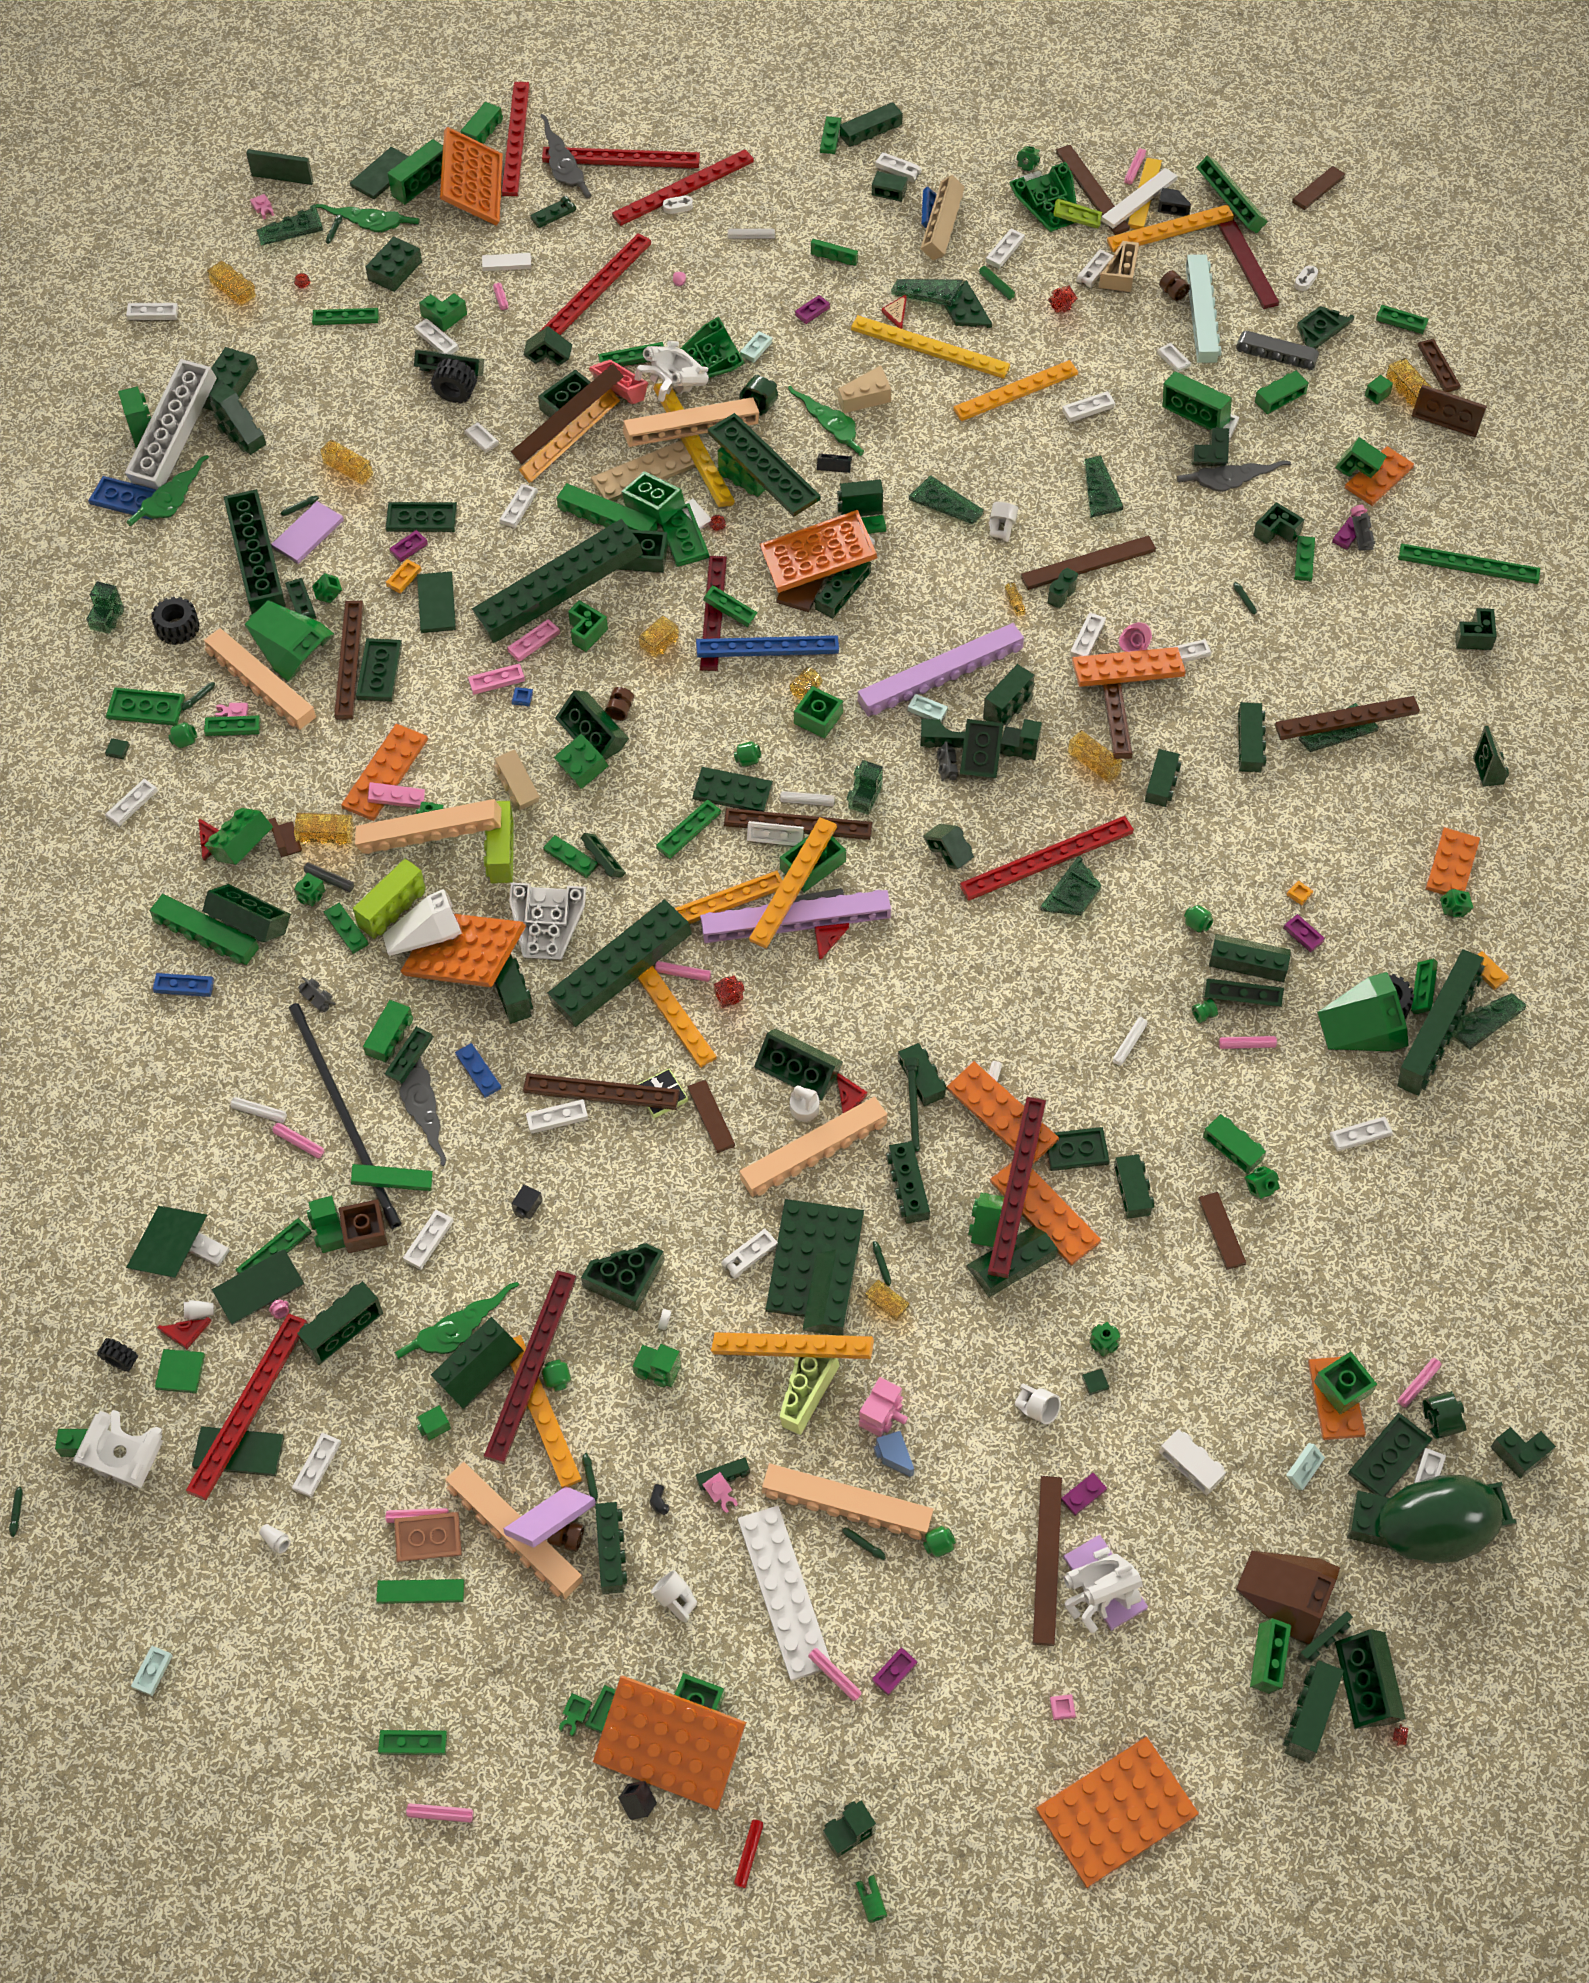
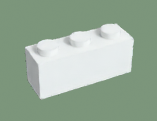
M1178 1429L1161 1445L1159 1453L1207 1496L1224 1479L1226 1474L1224 1467L1218 1461L1214 1462L1204 1448L1198 1447L1193 1443L1192 1438L1187 1433H1182Z

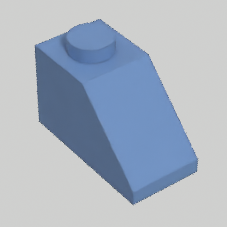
M901 1431L876 1438L874 1452L877 1459L881 1458L884 1465L909 1477L914 1476V1467Z

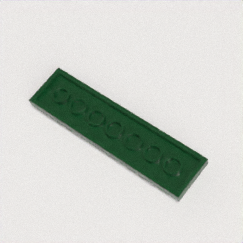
M735 413L708 428V434L793 517L821 500V495Z

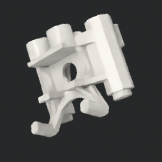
M668 341V347H646L643 351V356L646 360L651 361L652 366L639 365L636 368L635 380L637 381L641 380L642 373H652L650 379L654 383H657L660 377L663 379L664 383L660 387L658 396L660 402L665 400V395L669 394L672 388L679 394H682L683 392H690L692 386H705L708 383V375L706 373L708 367H702L684 350L677 348L676 346H679L678 341Z
M112 1410L111 1415L100 1411L99 1414H95L73 1462L87 1468L92 1467L94 1468V1473L106 1478L111 1475L114 1481L127 1486L129 1484L141 1488L162 1445V1429L153 1427L141 1436H131L120 1428V1414L118 1411ZM110 1423H111V1432H110L109 1430H107L108 1427H109V1425H110ZM120 1445L126 1448L125 1456L122 1458L115 1457L114 1449Z
M1108 1547L1093 1553L1094 1558L1098 1559L1097 1561L1069 1571L1064 1576V1582L1068 1589H1076L1082 1586L1084 1592L1067 1599L1065 1607L1071 1616L1076 1619L1081 1613L1075 1605L1082 1601L1087 1602L1089 1606L1082 1615V1622L1090 1633H1094L1098 1629L1091 1616L1095 1611H1099L1102 1618H1107L1105 1607L1109 1605L1112 1599L1115 1598L1116 1601L1127 1609H1131V1605L1141 1602L1138 1588L1143 1585L1139 1573L1132 1564L1118 1554L1108 1556L1110 1553Z

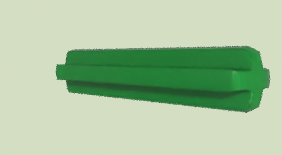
M983 266L979 269V273L1009 300L1015 297V291L988 267Z

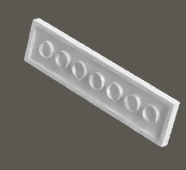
M779 1506L738 1518L790 1681L822 1672L808 1657L809 1653L814 1648H817L829 1660L830 1657Z

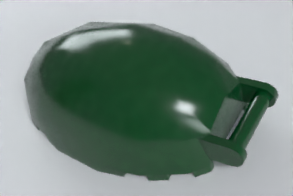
M1442 1475L1407 1485L1389 1498L1378 1515L1380 1516L1378 1534L1381 1538H1385L1391 1547L1390 1550L1406 1559L1422 1560L1430 1564L1458 1562L1479 1553L1497 1536L1501 1528L1515 1525L1517 1522L1512 1517L1502 1490V1482L1485 1484L1479 1479L1464 1475Z

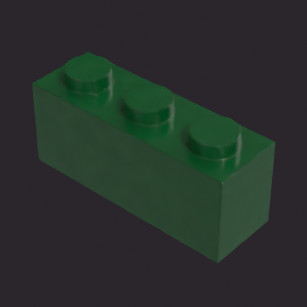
M1158 749L1146 792V803L1166 807L1167 802L1172 801L1174 791L1171 790V787L1176 786L1178 776H1175V773L1180 772L1182 764L1179 761V753Z
M917 1043L898 1051V1062L907 1078L908 1072L903 1068V1059H919V1067L916 1071V1089L923 1106L925 1107L945 1098L946 1084L943 1079L940 1080L935 1064L930 1063L927 1050L925 1048L922 1049L921 1045Z
M1139 1154L1116 1157L1114 1168L1126 1218L1150 1216L1152 1208H1154V1199L1152 1196H1149L1150 1183L1149 1179H1145L1144 1176L1146 1172L1144 1161H1141Z

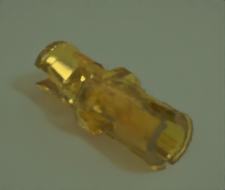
M1011 582L1012 587L1010 583L1006 584L1004 588L1009 596L1008 601L1012 604L1016 616L1024 615L1026 608L1022 602V595L1018 593L1014 582Z

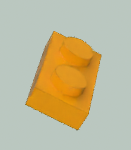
M406 559L386 581V586L401 594L416 578L417 574L422 571L421 566Z
M1483 951L1477 954L1484 957L1483 965L1486 967L1482 975L1483 980L1493 990L1509 979V976Z

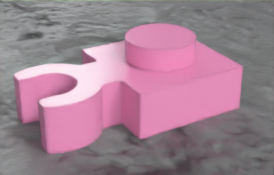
M265 194L250 199L251 205L257 213L261 212L263 219H266L265 214L267 213L274 216L271 203Z
M229 703V707H225L222 704L216 705L217 711L222 712L215 713V716H247L248 703Z
M720 1472L702 1484L714 1502L721 1500V1508L726 1513L728 1512L726 1508L728 1501H732L735 1506L738 1505L736 1499L728 1495L732 1489Z

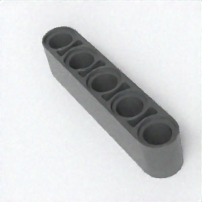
M1243 331L1236 345V349L1239 352L1243 351V353L1254 356L1259 355L1261 358L1276 360L1288 365L1292 364V366L1304 369L1308 368V370L1315 368L1319 357V352L1315 348L1250 331Z

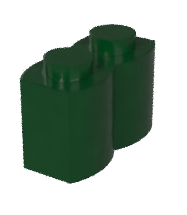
M1069 568L1062 570L1058 579L1049 587L1047 603L1056 608L1062 607L1066 603L1067 597L1071 596L1076 590L1078 573Z

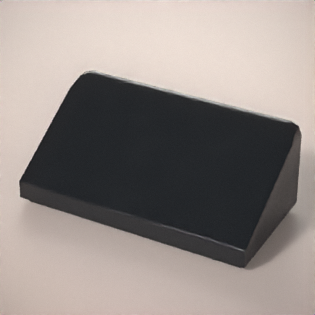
M819 453L816 470L850 473L852 457Z

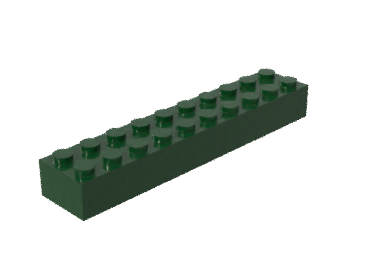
M620 519L473 607V613L488 637L495 643L642 555L640 543L625 522Z

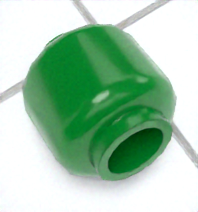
M183 722L171 727L168 737L172 745L175 744L178 748H184L195 743L197 732L192 724Z
M749 741L737 745L734 758L736 763L740 762L743 767L759 763L762 754L759 745Z
M1195 905L1192 908L1189 907L1184 914L1186 926L1198 933L1208 931L1214 921L1212 913L1200 905Z
M558 1359L544 1364L545 1367L541 1372L545 1386L549 1389L554 1388L555 1392L566 1389V1384L571 1381L567 1363L561 1362Z
M944 1526L928 1531L925 1534L926 1541L923 1542L926 1552L928 1554L932 1553L937 1558L952 1552L954 1544H956L952 1531Z

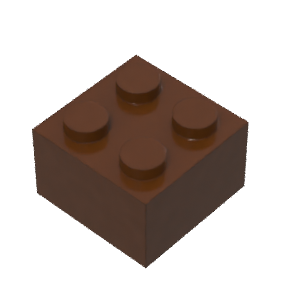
M378 1199L338 1208L344 1244L348 1254L388 1245L382 1209Z

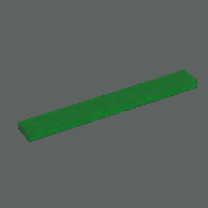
M1403 543L1400 545L1398 560L1532 584L1539 583L1541 568Z

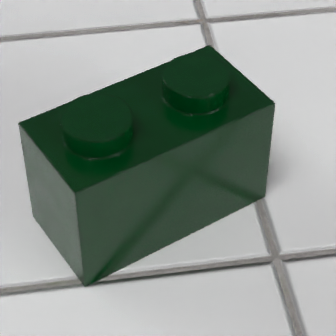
M877 171L872 182L871 195L902 202L907 191L908 178Z

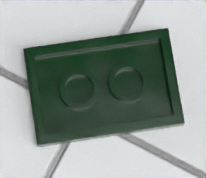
M1103 1127L1054 1132L1059 1137V1141L1047 1151L1050 1171L1110 1164Z

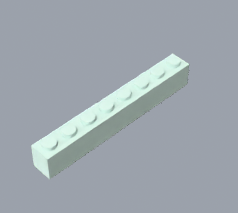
M1207 254L1187 255L1186 260L1197 363L1217 362L1218 356H1221V346H1218L1220 342V335L1217 334L1218 321H1215L1217 317V311L1214 309L1215 297H1212L1214 287L1211 285L1212 273H1209L1211 263L1207 260Z

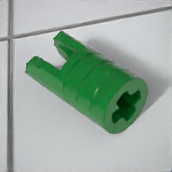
M871 1875L868 1878V1883L872 1894H867L865 1885L861 1880L856 1882L869 1923L882 1920L888 1916L874 1875Z

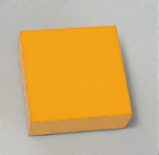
M1297 881L1287 892V896L1301 906L1313 894V890L1300 881Z

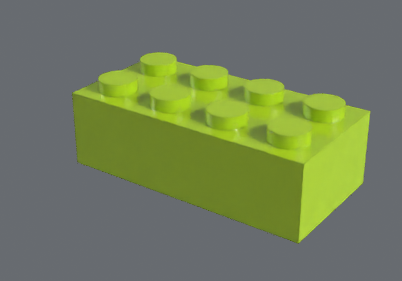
M496 801L501 807V828L484 831L486 840H484L486 877L490 878L491 884L513 883L514 819L511 802Z
M404 858L353 907L358 928L373 939L378 935L384 934L386 928L391 923H395L404 910H408L417 898L424 895L426 887L421 869Z

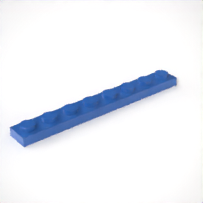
M838 635L696 639L697 658L839 654Z

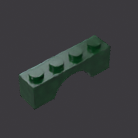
M921 719L920 746H925L926 748L942 747L947 742L948 746L963 749L965 731L954 732L948 730L942 725L940 719Z

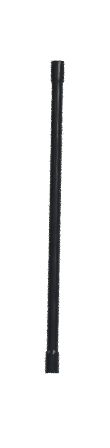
M294 1003L290 1005V1013L298 1025L362 1165L374 1166L306 1022V1017L300 1004ZM373 1187L390 1228L394 1229L401 1226L402 1223L392 1206L384 1187Z

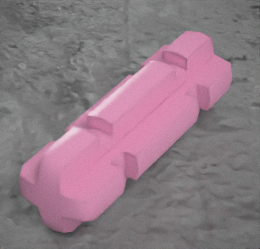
M498 282L493 285L499 307L501 310L508 309V302L502 289V284Z

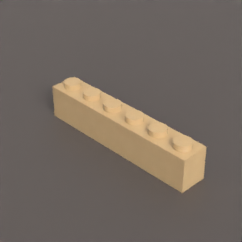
M953 175L940 182L920 248L932 260L942 258L946 254L947 245L950 241V235L953 231V225L963 197L965 187Z

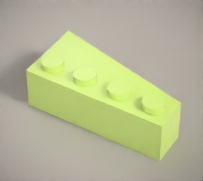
M795 1358L794 1369L789 1379V1387L779 1416L782 1427L799 1435L802 1434L840 1366L838 1358Z

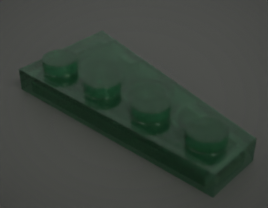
M314 204L306 211L302 209L295 216H286L281 222H273L256 231L262 246L323 231V226Z
M931 475L909 495L910 501L974 524L984 514V509Z

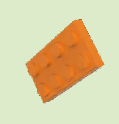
M1388 446L1381 451L1387 456L1371 479L1359 471L1345 484V489L1371 506L1414 467L1413 462Z
M1444 827L1425 890L1445 895L1451 889L1465 891L1480 837Z
M1341 1357L1309 1359L1308 1361L1323 1440L1365 1437L1366 1435L1360 1403H1357L1340 1415L1314 1383L1319 1371Z

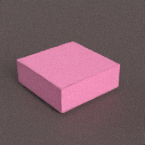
M1072 1694L1050 1697L1053 1721L1076 1717Z

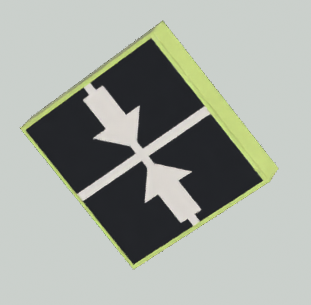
M670 1069L637 1084L679 1089L678 1106L688 1102V1097ZM647 1107L653 1118L671 1110Z

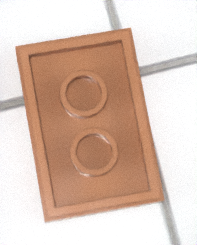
M459 1512L394 1518L397 1562L462 1556Z

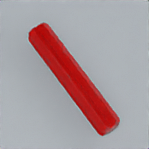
M753 1819L750 1825L734 1885L738 1888H746L763 1829V1822Z

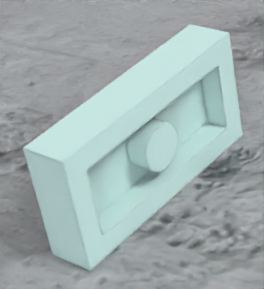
M758 331L740 351L741 357L754 363L770 346L772 337Z
M915 694L908 705V711L926 719H940L942 722L948 711V706Z
M1308 1443L1286 1476L1297 1489L1303 1490L1325 1457L1315 1444Z
M151 1646L131 1687L153 1696L173 1655Z

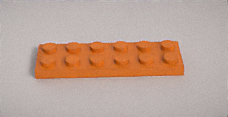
M1178 647L1072 657V664L1079 687L1185 677L1186 672Z
M396 723L342 802V808L374 821L385 804L368 802L369 783L398 786L427 742L428 736Z
M974 1061L946 1086L947 1090L1015 1151L1024 1105ZM1044 1123L1041 1124L1033 1164L1059 1141V1137Z
M1012 1162L990 1179V1182L1004 1197ZM1032 1169L1022 1215L1032 1226L1048 1234L1058 1248L1057 1252L1072 1266L1101 1242V1238Z

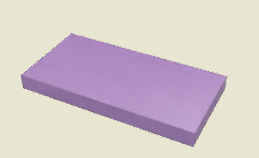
M316 501L271 546L279 553L299 564L344 521L343 516Z
M565 1486L503 1528L504 1534L534 1548L595 1506V1498Z
M1099 1534L1067 1553L1063 1558L1070 1569L1074 1570L1097 1561L1098 1559L1094 1558L1093 1553L1108 1546ZM1141 1597V1602L1131 1605V1609H1127L1114 1598L1105 1607L1107 1618L1104 1620L1112 1631L1148 1609V1606Z

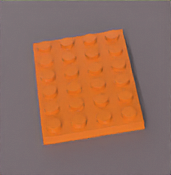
M446 127L443 139L440 199L497 226L500 222L503 154L458 131Z
M858 510L760 544L778 593L878 558Z
M454 914L462 934H459L454 939H448L444 942L412 950L401 969L403 975L492 987L526 925L521 921Z
M622 1675L619 1679L593 1762L718 1810L747 1722Z
M1147 1736L1036 1807L1039 1816L1086 1888H1089L1199 1815V1812Z

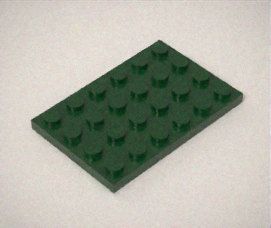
M785 1199L766 1312L805 1317L816 1254L835 1249L853 1251L858 1254L864 1210Z

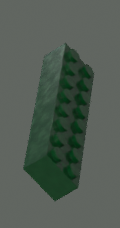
M258 490L223 496L251 614L257 612L267 601L286 607Z
M664 899L548 991L547 994L551 1003L574 1027H577L692 934L689 922Z
M1462 949L1401 1066L1397 1087L1417 1096L1420 1095L1422 1090L1426 1091L1430 1082V1075L1435 1074L1438 1066L1437 1062L1438 1060L1441 1061L1445 1054V1046H1449L1451 1043L1452 1033L1454 1030L1457 1031L1461 1022L1459 1020L1460 1017L1465 1015L1468 1009V1002H1471L1474 998L1476 986L1479 987L1482 982V975L1486 967L1483 965L1484 957Z

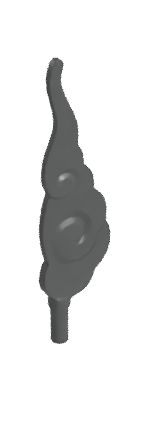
M541 114L540 117L544 120L545 136L550 147L549 164L554 178L568 186L580 187L586 199L590 198L592 195L585 185L582 170L577 167L571 152L565 148L564 141L552 132L547 117Z
M1283 460L1270 465L1247 463L1241 466L1225 465L1214 469L1202 468L1193 474L1177 476V482L1194 480L1198 481L1203 487L1223 492L1231 488L1240 487L1243 482L1250 481L1253 477L1260 474L1269 473L1282 465H1290L1291 462Z
M420 1057L414 1069L411 1070L401 1085L400 1097L405 1103L408 1114L413 1116L416 1123L422 1127L427 1135L429 1144L440 1156L441 1166H445L446 1157L438 1141L440 1120L436 1114V1098L430 1086V1074L424 1068Z

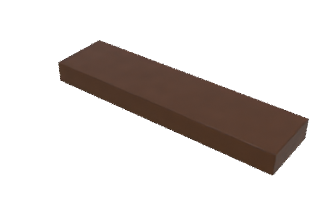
M1332 166L1295 196L1292 203L1306 210L1345 177V173Z
M1429 339L1418 342L1420 351L1443 391L1459 390L1461 385L1435 340Z
M706 1079L687 1086L716 1153L735 1147L734 1140Z
M1214 1192L1200 1196L1198 1201L1226 1270L1246 1265L1245 1257L1219 1193Z

